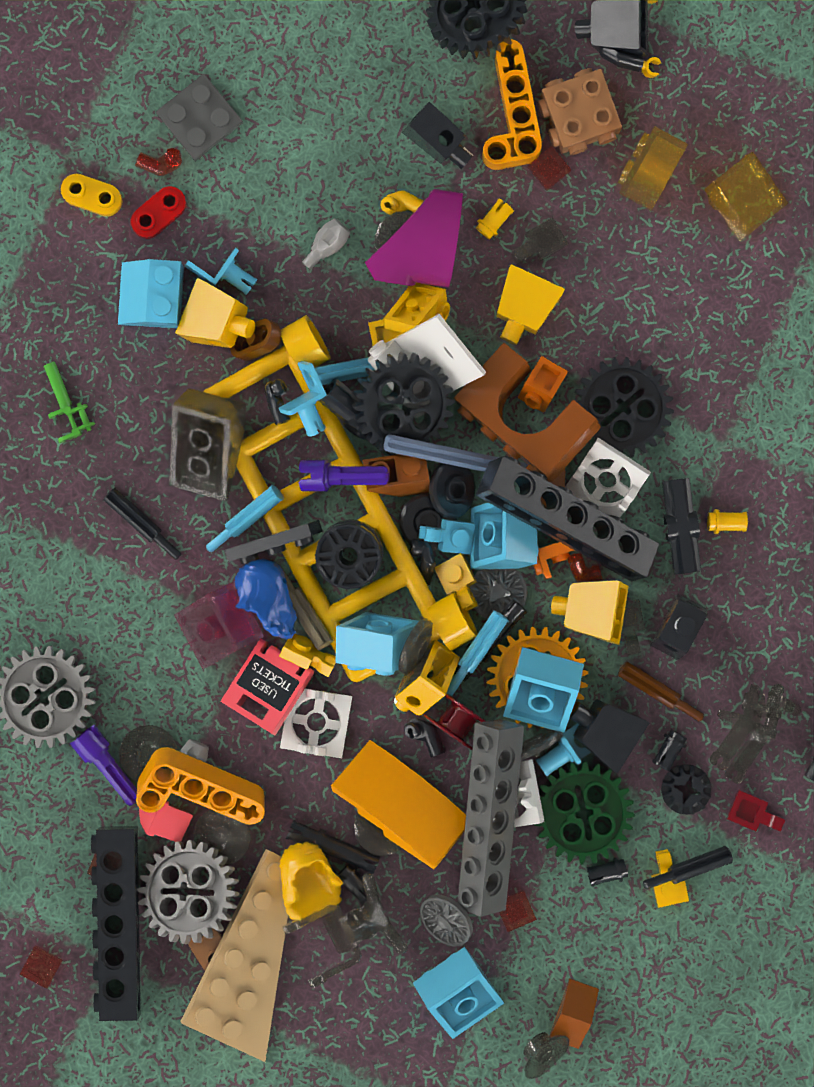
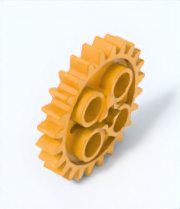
M530 627L529 636H525L524 632L520 629L518 630L519 639L516 641L508 635V647L500 644L497 645L502 653L501 656L491 655L490 657L497 663L496 667L487 668V671L495 674V678L487 680L486 683L496 686V689L490 692L489 695L490 697H500L495 707L506 706L509 694L508 681L514 676L522 647H531L542 653L548 651L553 656L584 663L586 661L585 658L576 659L574 656L580 648L569 649L568 645L571 640L569 637L560 642V631H556L552 637H549L547 627L542 629L540 635H537L534 627ZM583 670L582 676L589 674L588 671ZM580 683V688L588 687V684ZM578 692L576 699L584 700L585 697ZM515 720V723H516V724H519V723L521 722V721ZM527 723V727L531 728L533 724Z

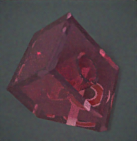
M235 581L206 594L174 614L203 670L264 637L252 612L236 608L240 598L235 587Z

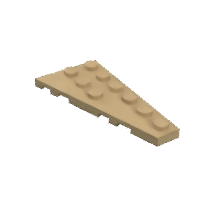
M265 849L232 916V920L229 922L180 1021L183 1025L264 1062L266 1060L288 919L282 896L281 869L279 867L282 857Z

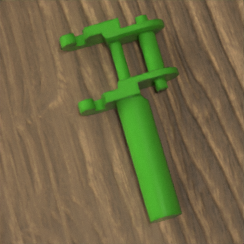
M51 362L44 365L60 406L59 410L48 414L49 419H53L57 415L66 414L73 428L72 433L58 439L59 443L81 436V431L84 429L87 432L91 431V426H94L95 422H89L85 412L88 405H81L80 402L76 404L77 407L72 409L71 400L56 363ZM79 412L83 425L79 427L76 426L72 414Z

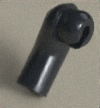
M281 379L270 380L265 385V395L275 425H281L291 420L289 415L279 411V407L284 405L281 395L286 394L287 386Z
M415 539L411 543L410 554L414 557L420 556L419 570L428 586L431 584L436 566L432 546L428 541H424V539L423 541Z
M412 719L405 725V735L410 739L414 738L425 742L430 757L445 753L435 725L421 719Z

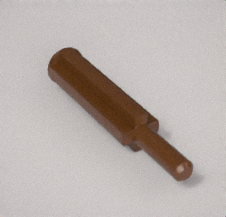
M628 661L619 669L617 677H621L670 709L676 707L698 722L703 720L704 714L679 699L681 696L679 693Z

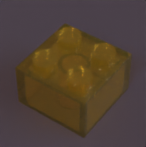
M654 126L650 135L644 132L632 155L637 158L634 162L629 159L617 182L622 185L619 194L652 211L688 144Z

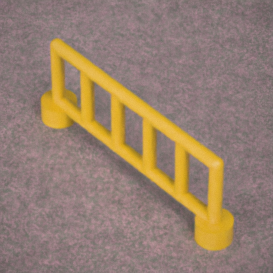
M307 315L281 329V338L284 346L205 389L201 394V401L254 500L269 487L252 456L304 428L296 412L293 415H289L290 421L281 425H275L274 422L243 439L223 401L287 365L291 368L303 393L310 391L297 363L300 361L310 362L315 368L331 358L320 333ZM317 401L315 404L323 424L326 426L324 432L338 459L331 462V465L363 466L339 418ZM309 474V475H307V476H305V477H303V478H301V479L311 478V474ZM300 480L281 489L284 500L280 501L263 515L272 535L290 529L281 512L282 510L317 491H301L299 487ZM353 485L368 513L357 520L365 522L377 530L397 567L395 571L330 604L310 567L316 563L315 552L319 540L302 550L300 546L296 547L294 541L285 544L286 550L282 551V554L304 595L332 637L333 642L331 646L335 654L336 626L341 624V620L407 586L427 624L421 628L411 654L430 645L435 639H442L447 648L452 651L475 639L478 634L469 612L466 609H462L455 592L437 602L435 601L380 495L368 492L366 485ZM341 664L348 678L353 682H360L375 674V670L372 669L350 670L347 668V665Z

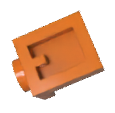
M541 356L525 382L518 398L524 401L530 408L545 412L568 371Z
M560 542L539 548L537 564L533 565L536 575L542 574L544 580L552 578L546 560L551 558L552 563L555 564L570 559L569 552L574 550Z

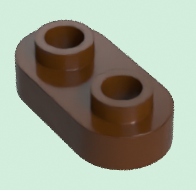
M261 319L255 322L253 335L250 338L238 335L235 345L230 348L231 354L243 361H250L271 352L281 341V328L278 323L268 319Z

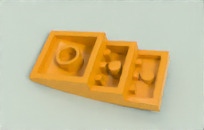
M371 740L367 742L331 785L332 791L357 808L358 814L382 829L386 838L432 869L438 866L465 832L466 814L424 778Z

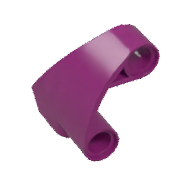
M433 189L408 220L365 261L374 280L407 286L421 283L449 288L457 248L463 193Z

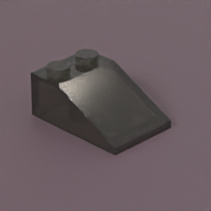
M190 388L173 403L169 486L222 501L229 499L245 431L246 403Z

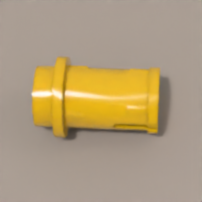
M500 198L483 219L479 218L477 220L479 223L476 226L477 231L489 240L492 236L496 237L498 235L496 231L514 212L506 202L503 204L504 201Z
M714 509V512H708L707 529L708 531H713L714 534H718L719 531H747V512H719L718 509Z

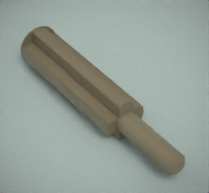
M284 572L289 595L299 622L317 650L326 648L333 642L332 637L301 588L295 589Z

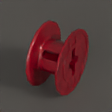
M446 694L445 697L451 700V703L439 721H436L427 714L423 716L461 744L473 750V746L467 743L464 738L477 720L480 722L485 720Z

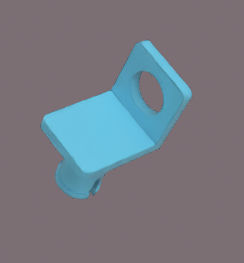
M237 248L232 251L214 278L190 261H187L185 264L187 269L210 285L215 286L219 280L222 281L224 279L245 295L248 294L251 287L241 280L251 286L257 281V278H254L234 264V257L239 252Z
M300 361L297 364L310 391L279 407V411L287 415H293L297 412L307 436H314L319 434L317 429L320 432L326 429L315 404L327 395L313 364Z
M579 724L574 725L559 735V745L541 758L536 759L546 776H549L550 773L568 761H571V763L575 762L577 765L580 764V759L591 753L586 748L578 747L574 742L573 735Z

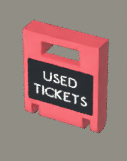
M260 639L220 702L275 736L313 677L314 670L311 668L305 669L301 677L298 676L302 667L279 657L281 650L273 645L263 654L268 646V642ZM247 697L269 709L263 720L240 707L244 704Z

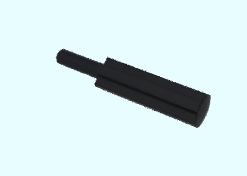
M116 487L107 493L103 501L149 542L154 540L175 560L181 556V552L160 534L162 530L121 494Z
M723 846L670 866L668 872L644 880L643 887L648 890L669 881L677 884L722 866L732 864V854L727 846Z

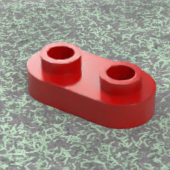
M167 186L141 205L131 217V227L136 235L144 239L154 238L180 217L186 209L184 194L176 187ZM174 197L175 204L168 207L164 204L165 199ZM144 217L152 219L151 224L147 227L141 225V220Z

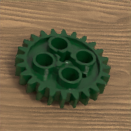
M583 761L581 770H577L575 764L570 763V772L566 773L559 767V777L557 779L549 774L547 777L551 784L549 786L539 785L542 791L545 792L544 796H540L545 822L533 825L543 826L544 829L537 835L539 838L549 837L545 844L547 849L554 845L557 846L555 851L556 857H559L565 851L567 852L566 859L569 863L577 855L581 865L584 864L586 856H590L595 864L597 863V854L599 853L606 859L609 858L608 848L611 847L615 851H619V847L616 844L618 839L627 842L628 839L622 834L623 829H633L626 822V818L635 817V814L627 811L626 807L632 805L634 801L623 798L629 792V788L619 789L618 785L622 779L616 777L610 780L612 770L609 768L603 774H600V764L598 763L594 765L592 771L589 770L586 761ZM576 785H579L581 788L584 806L587 809H591V813L587 814V821L592 835L591 840L586 839L583 820L579 816H575V813L580 811L575 792ZM598 785L602 787L603 796L600 801L591 802L588 800L587 791L591 786ZM563 792L570 793L573 797L572 805L567 809H560L556 805L557 796ZM600 816H606L610 820V827L604 833L596 832L594 829V822ZM570 823H575L580 828L579 836L573 840H568L563 836L564 827Z

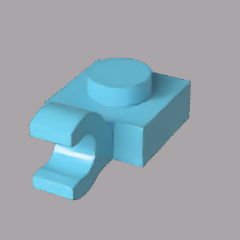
M442 519L441 528L420 526L418 538L428 542H438L437 550L442 552L471 555L475 524Z

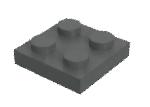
M204 73L156 111L157 116L195 162L243 124L241 118Z

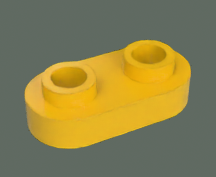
M81 174L69 175L62 182L61 194L65 201L72 206L102 216H112L122 206V196L119 190L111 184ZM75 184H79L82 187L78 194L71 193V188ZM104 194L111 196V200L107 204L100 202Z

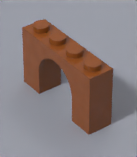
M503 342L482 366L486 371L484 376L466 384L454 397L459 406L457 412L469 423L473 420L477 421L482 426L480 431L489 440L494 442L498 439L505 445L502 450L509 457L516 460L521 458L528 464L525 469L546 476L547 481L552 483L601 428L597 418L573 399L550 426L538 433L521 434L508 428L503 420L505 402L532 370L524 358Z

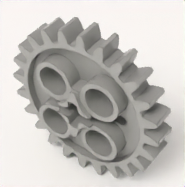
M48 646L44 655L40 647H34L33 656L27 650H23L22 661L17 657H11L14 667H2L7 676L6 678L0 677V684L2 685V689H0V707L3 710L0 713V719H7L3 730L12 727L15 729L12 735L13 739L24 735L23 745H28L32 739H35L36 748H41L44 740H46L49 748L55 746V738H58L61 744L67 743V733L74 738L78 736L75 729L76 726L80 728L87 727L82 717L93 716V713L87 710L86 707L87 705L96 704L95 700L88 698V694L94 692L96 688L86 686V682L92 678V675L82 676L81 674L86 665L74 666L77 656L72 655L66 660L64 659V649H60L55 656L53 646ZM45 666H49L54 671V679L49 684L44 683L40 679V671ZM63 678L67 680L65 685L48 696L49 704L46 702L40 703L26 716L22 714L25 708L41 697L40 690L42 692L49 691ZM20 686L26 687L30 694L29 700L24 704L17 701L15 697V692ZM65 690L71 692L74 697L73 705L70 708H64L59 702V696ZM40 710L45 711L49 716V723L45 728H41L35 723V715Z
M188 840L185 848L183 842L176 841L175 851L170 846H164L165 856L155 853L153 856L157 863L155 865L146 863L145 866L150 871L149 876L140 875V879L146 882V887L138 888L137 891L144 893L146 898L140 900L138 905L148 907L142 914V917H152L149 928L155 929L160 927L158 936L165 937L169 934L170 942H177L180 937L181 944H189L191 938L194 943H201L202 934L207 939H212V928L217 931H223L224 929L220 921H231L232 918L227 913V910L237 909V906L230 902L231 897H237L240 894L231 890V886L239 882L238 879L229 878V875L235 868L231 866L224 867L228 857L223 855L217 857L219 849L214 847L207 851V843L200 842L196 846L195 841ZM176 867L179 871V879L173 884L170 881L169 875L171 870ZM206 868L209 872V880L206 884L202 885L199 876L202 870ZM164 888L187 890L191 888L214 890L215 893L213 896H185L163 894L162 891ZM174 899L177 903V910L171 916L168 912V904ZM204 900L208 909L206 914L200 917L197 908L199 903Z

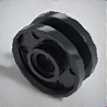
M354 519L339 521L330 526L317 543L315 552L317 569L322 577L335 587L343 589L360 588L370 582L381 567L384 555L382 540L376 530L365 522ZM345 547L353 548L357 552L358 558L355 561L346 560L342 556V549Z

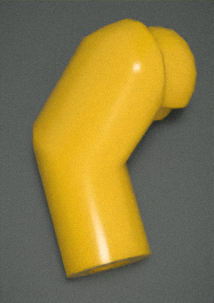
M402 190L384 197L381 200L380 206L382 211L389 215L407 210L414 213L423 203V200Z

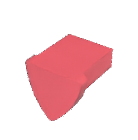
M166 801L164 806L156 812L149 813L139 808L140 823L147 835L152 837L158 835L174 842L182 841L193 818L190 812L170 805L169 801Z

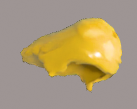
M304 842L303 844L296 843L290 845L288 849L284 850L279 867L281 869L282 896L289 918L292 920L296 919L297 922L310 921L313 918L324 915L327 911H333L342 900L340 894L343 882L333 872L322 849L318 845Z

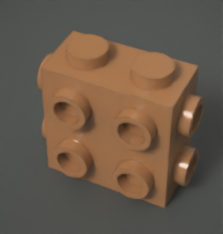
M592 68L581 70L574 74L575 78L567 81H563L562 78L555 79L545 84L546 88L542 89L541 100L537 101L543 119L549 118L552 129L548 130L549 138L553 147L559 146L561 154L568 151L570 155L579 154L588 149V144L597 141L599 145L610 143L617 139L616 134H619L622 129L601 69L595 71Z

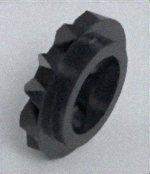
M683 764L672 768L665 775L661 785V793L664 802L671 810L679 814H695L704 809L711 798L712 784L703 770L694 765ZM690 776H692L690 780L691 787L700 793L699 795L695 793L694 795L689 794L684 803H682L683 793L674 788V785H685L689 781Z

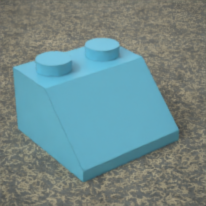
M147 259L122 263L118 325L178 327L181 320L184 266L181 261Z
M490 503L471 508V523L475 524L470 555V569H519L537 564L539 553L537 529Z
M365 612L336 626L335 663L347 665V668L350 670L372 669L378 675H393L395 671L407 665L421 631L422 621Z
M522 647L503 717L564 733L580 689L584 664Z
M465 947L451 954L445 961L425 972L413 982L427 1009L452 1039L504 1004L480 966Z

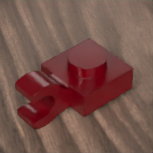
M740 790L737 791L726 817L727 820L757 831L761 823L781 832L785 823L784 819L765 811L768 802Z

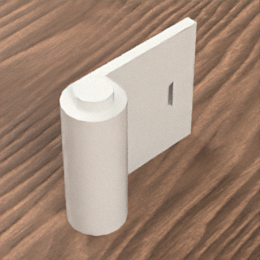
M440 314L386 343L384 340L379 341L369 350L371 356L368 358V362L375 370H377L375 360L378 359L383 364H387V354H391L396 361L400 352H404L408 360L413 352L419 355L420 361L422 358L427 357L431 360L430 366L437 364L441 367L438 375L444 373L448 376L449 379L443 385L451 386L453 391L484 376L486 373ZM423 380L415 383L413 394L422 391L424 388ZM393 382L387 383V385L393 391ZM404 398L403 404L411 402ZM430 400L418 402L417 404L427 405L430 403ZM418 412L414 418L424 415V412Z

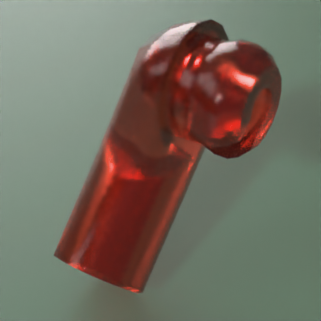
M176 148L167 149V152L158 158L140 152L135 166L154 175L164 176L180 167L182 155Z
M575 553L567 558L572 575L577 583L599 582L602 580L600 567L593 565L588 568L582 554Z

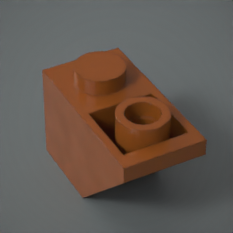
M398 454L362 460L363 466H385L389 472L388 484L366 485L368 492L397 497L429 493L430 480L425 459Z

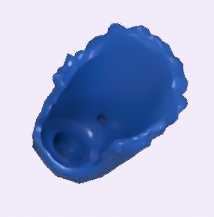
M258 559L243 565L235 576V587L240 598L236 608L256 613L263 628L272 636L292 639L293 635L296 634L294 623L297 615L289 595L283 569L276 562L267 559Z

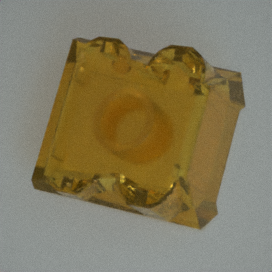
M754 152L747 154L704 189L708 195V203L714 210L720 212L727 222V227L736 235L739 241H742L788 205V202Z

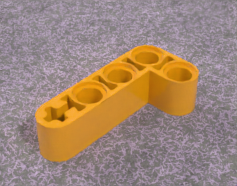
M511 39V45L501 42L502 51L498 52L496 50L495 66L509 134L491 137L484 144L482 152L483 162L488 168L493 170L530 164L538 158L542 147L522 45ZM506 51H510L511 56H514L513 70L509 71L508 59L504 57ZM517 81L522 84L524 89L519 93H512L508 90L507 84ZM523 111L529 116V120L526 123H517L512 115L515 112ZM529 141L535 146V151L530 154L522 153L518 145L521 142ZM493 147H499L504 151L505 156L502 159L494 160L489 156L488 151Z
M163 747L157 749L152 754L137 782L136 803L145 812L151 813L160 810L170 794L173 793L245 824H256L263 819L265 814L264 791L259 785L172 748Z

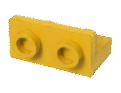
M421 283L409 286L383 318L385 329L405 333L438 314L446 321L450 313L446 289Z

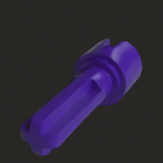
M301 460L299 464V471L301 473H311V478L299 481L301 491H328L332 485H386L389 480L388 468L385 466H332L328 460Z
M95 724L76 737V740L72 741L70 745L84 763L88 762L91 764L93 762L127 805H134L136 803L137 788L107 751L110 745L108 740Z

